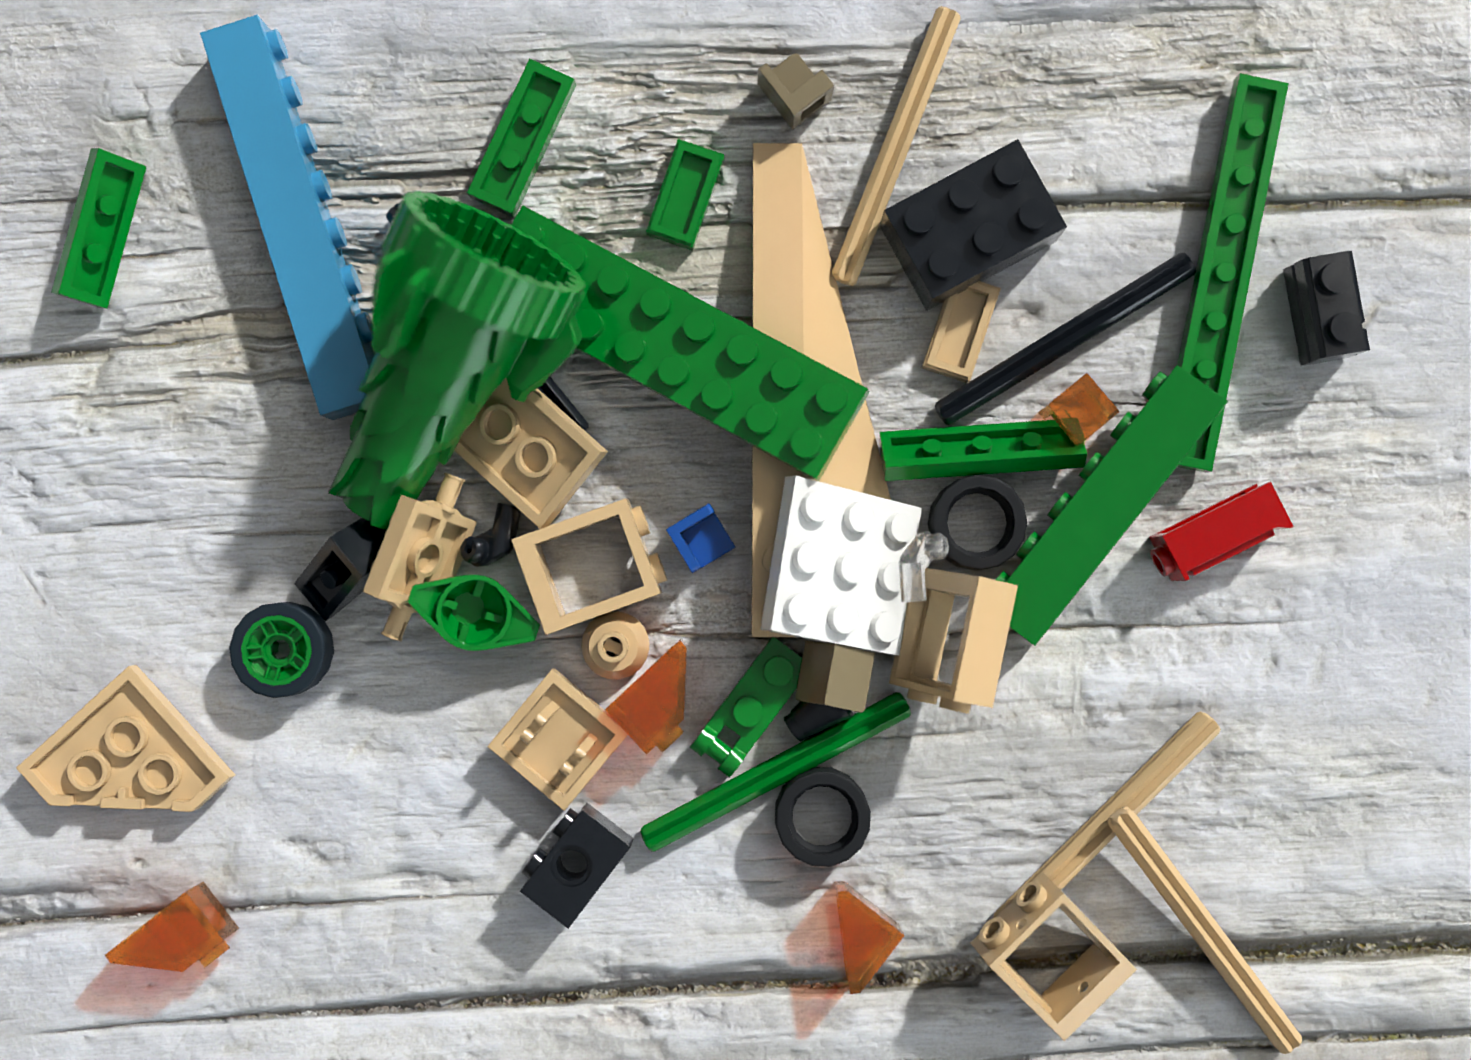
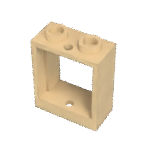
M625 498L511 539L545 635L662 593L659 583L668 580L658 552L649 555L642 536L651 534L641 505L632 508L630 501ZM619 516L644 586L565 614L541 544Z
M913 566L900 655L894 656L889 684L907 688L908 699L937 704L938 697H941L939 707L970 714L971 704L993 708L1018 585L980 576ZM956 595L969 598L953 680L952 684L937 679L954 597Z
M1043 872L1034 881L1024 885L1019 890L1016 898L997 917L986 922L981 928L979 935L970 942L987 965L1063 1041L1078 1029L1137 970ZM1059 907L1093 944L1040 995L1005 959Z

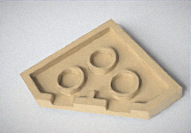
M137 665L128 666L16 767L47 804L51 806L89 805L100 806V808L138 810L154 808L182 812H193L199 809L236 776Z

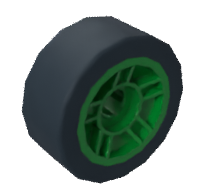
M294 602L264 604L247 613L235 627L229 646L231 666L240 682L254 693L271 698L294 696L317 685L329 671L334 655L332 632L325 620L309 606ZM277 640H284L289 644L290 653L286 658H277L275 656L279 652Z

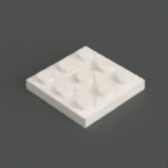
M799 476L785 477L760 630L899 656L922 508Z

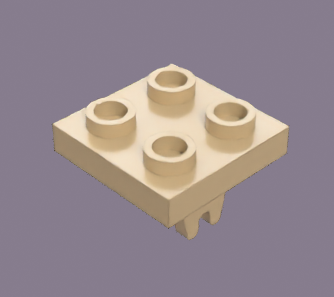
M553 668L487 747L565 811L630 731L558 670Z

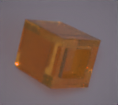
M1088 373L1072 383L1038 411L1043 419L1051 415L1076 446L1083 443L1120 412Z

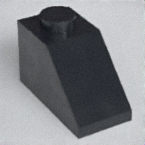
M360 518L329 537L294 583L325 621L336 615L363 592L371 566L377 557L387 529L372 526L370 521Z

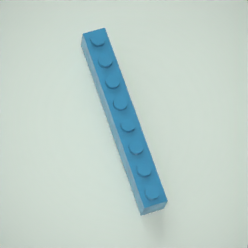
M258 14L200 32L320 416L336 420L355 414L365 393L358 391V388L374 356L371 345L373 341L372 320L367 312L361 313L356 298L357 294L362 293L360 280L353 265L346 266L341 248L347 246L346 236L337 217L331 218L326 201L332 199V192L322 170L316 171L311 154L318 152L309 125L307 123L301 124L296 107L302 106L303 101L292 76L287 77L282 60L288 59V53L282 36L277 29L270 30Z

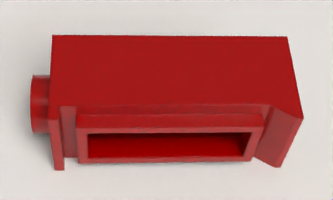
M1267 482L1259 487L1257 484H1254L1150 536L1149 539L1154 546V549L1150 550V555L1162 576L1168 575L1171 581H1187L1190 579L1189 576H1195L1274 536L1273 530L1289 529L1294 526L1272 483Z

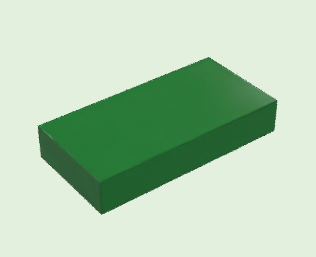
M680 139L677 140L646 230L647 236L691 251L694 250L725 160L724 154Z

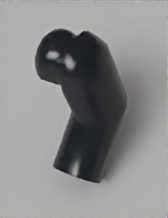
M498 503L493 527L476 537L469 536L466 538L460 548L462 558L476 567L488 566L510 554L514 548L511 539L516 538L521 511L515 506Z

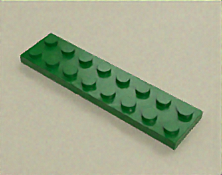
M522 205L511 225L557 253L559 257L573 266L572 268L585 281L584 291L586 295L576 313L583 336L576 347L577 350L810 478L820 481L869 394L868 388Z

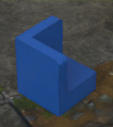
M710 503L666 529L692 573L736 548Z

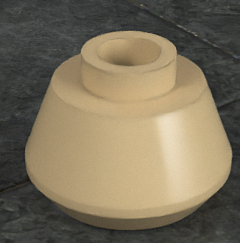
M608 612L596 617L587 626L582 637V654L589 668L599 676L614 680L624 679L635 674L644 665L649 653V637L641 622L632 615L624 612ZM612 637L618 638L621 642L612 640ZM606 652H613L615 656H610Z

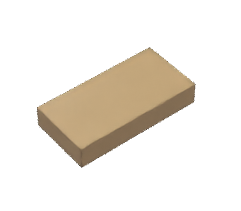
M979 281L961 293H956L945 299L921 368L964 383L970 382L1001 288Z

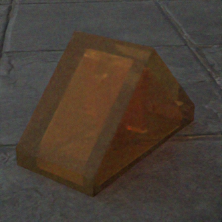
M837 881L834 882L846 981L850 994H857L862 992L905 935L899 923L848 883Z

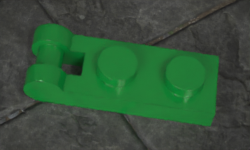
M771 637L689 748L700 756L704 753L719 763L717 769L730 778L797 689L802 657L776 637ZM725 725L740 736L732 748L717 738Z

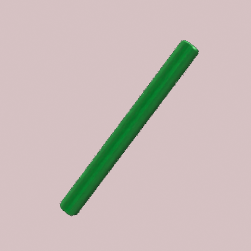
M895 692L865 708L863 712L853 714V717L819 732L647 823L640 831L645 845L651 852H655L790 781L797 775L807 772L909 718L912 713L905 697L900 692Z

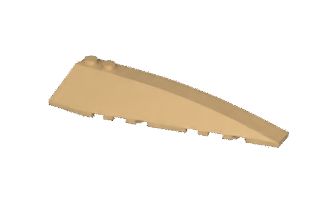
M753 143L752 327L862 385L837 282L832 275L833 265L802 143ZM865 400L819 482L891 500ZM752 446L751 635L752 637H795L760 630L785 477L799 476L811 480L814 479Z

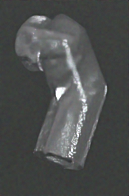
M929 531L917 534L900 555L898 564L901 602L927 600L925 570L932 560L946 558L949 550L948 540L943 534H931Z

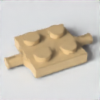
M445 472L435 501H419L404 495L400 496L363 590L364 593L377 599L386 600L393 606L385 627L381 632L382 635L397 641L403 640L402 637L411 614L418 613L407 602L413 585L457 575L463 559L460 553L461 544L466 538L472 536L477 521L462 516L454 508L465 482L464 479Z

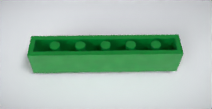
M1176 365L1169 376L1161 371L1155 376L1141 395L1148 400L1137 416H1134L1129 411L1110 434L1117 442L1105 457L1098 452L1092 456L1078 475L1085 480L1080 489L1073 497L1065 492L1049 511L1047 516L1054 520V522L1041 537L1034 531L1016 554L1023 561L1013 574L1009 576L1003 571L996 578L997 581L1018 585L1009 627L1034 646L1041 640L1228 403V400L1180 366Z

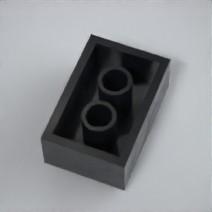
M1019 139L885 209L880 228L924 308L928 311L943 303L948 297L966 290L976 282H982L1055 243L1065 231L1067 225Z

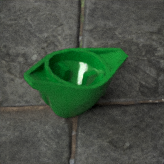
M459 575L412 586L407 600L447 642L464 650L481 651L535 641L540 624L501 584L482 575Z

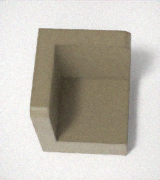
M797 53L792 54L773 69L767 63L758 69V86L792 130L828 104L832 99L834 84L823 70L814 75Z
M805 641L795 695L796 700L863 712L866 707L875 653L839 644Z

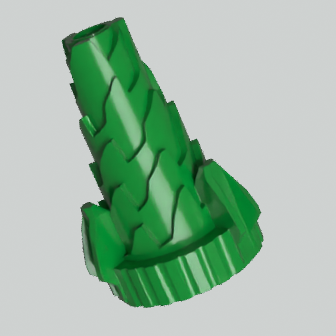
M420 191L405 193L381 244L385 257L381 258L378 263L372 287L373 341L371 345L375 354L358 388V391L365 393L350 425V440L352 442L328 490V494L343 498L344 504L356 515L370 521L372 526L382 529H388L390 518L396 509L400 496L404 495L417 500L425 485L434 474L439 462L446 465L464 430L474 421L488 398L505 378H507L511 397L516 401L525 402L528 395L539 388L573 354L583 337L576 313L586 295L584 291L586 284L581 279L582 276L572 268L573 266L538 240L486 212L445 196L442 197Z

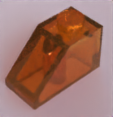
M682 638L605 709L645 754H648L655 746L661 752L665 751L684 732L678 726L684 720L686 710L688 645Z
M203 881L184 892L106 953L105 957L112 964L178 972L185 971L199 960L205 968L230 949L225 939L236 932L239 927Z

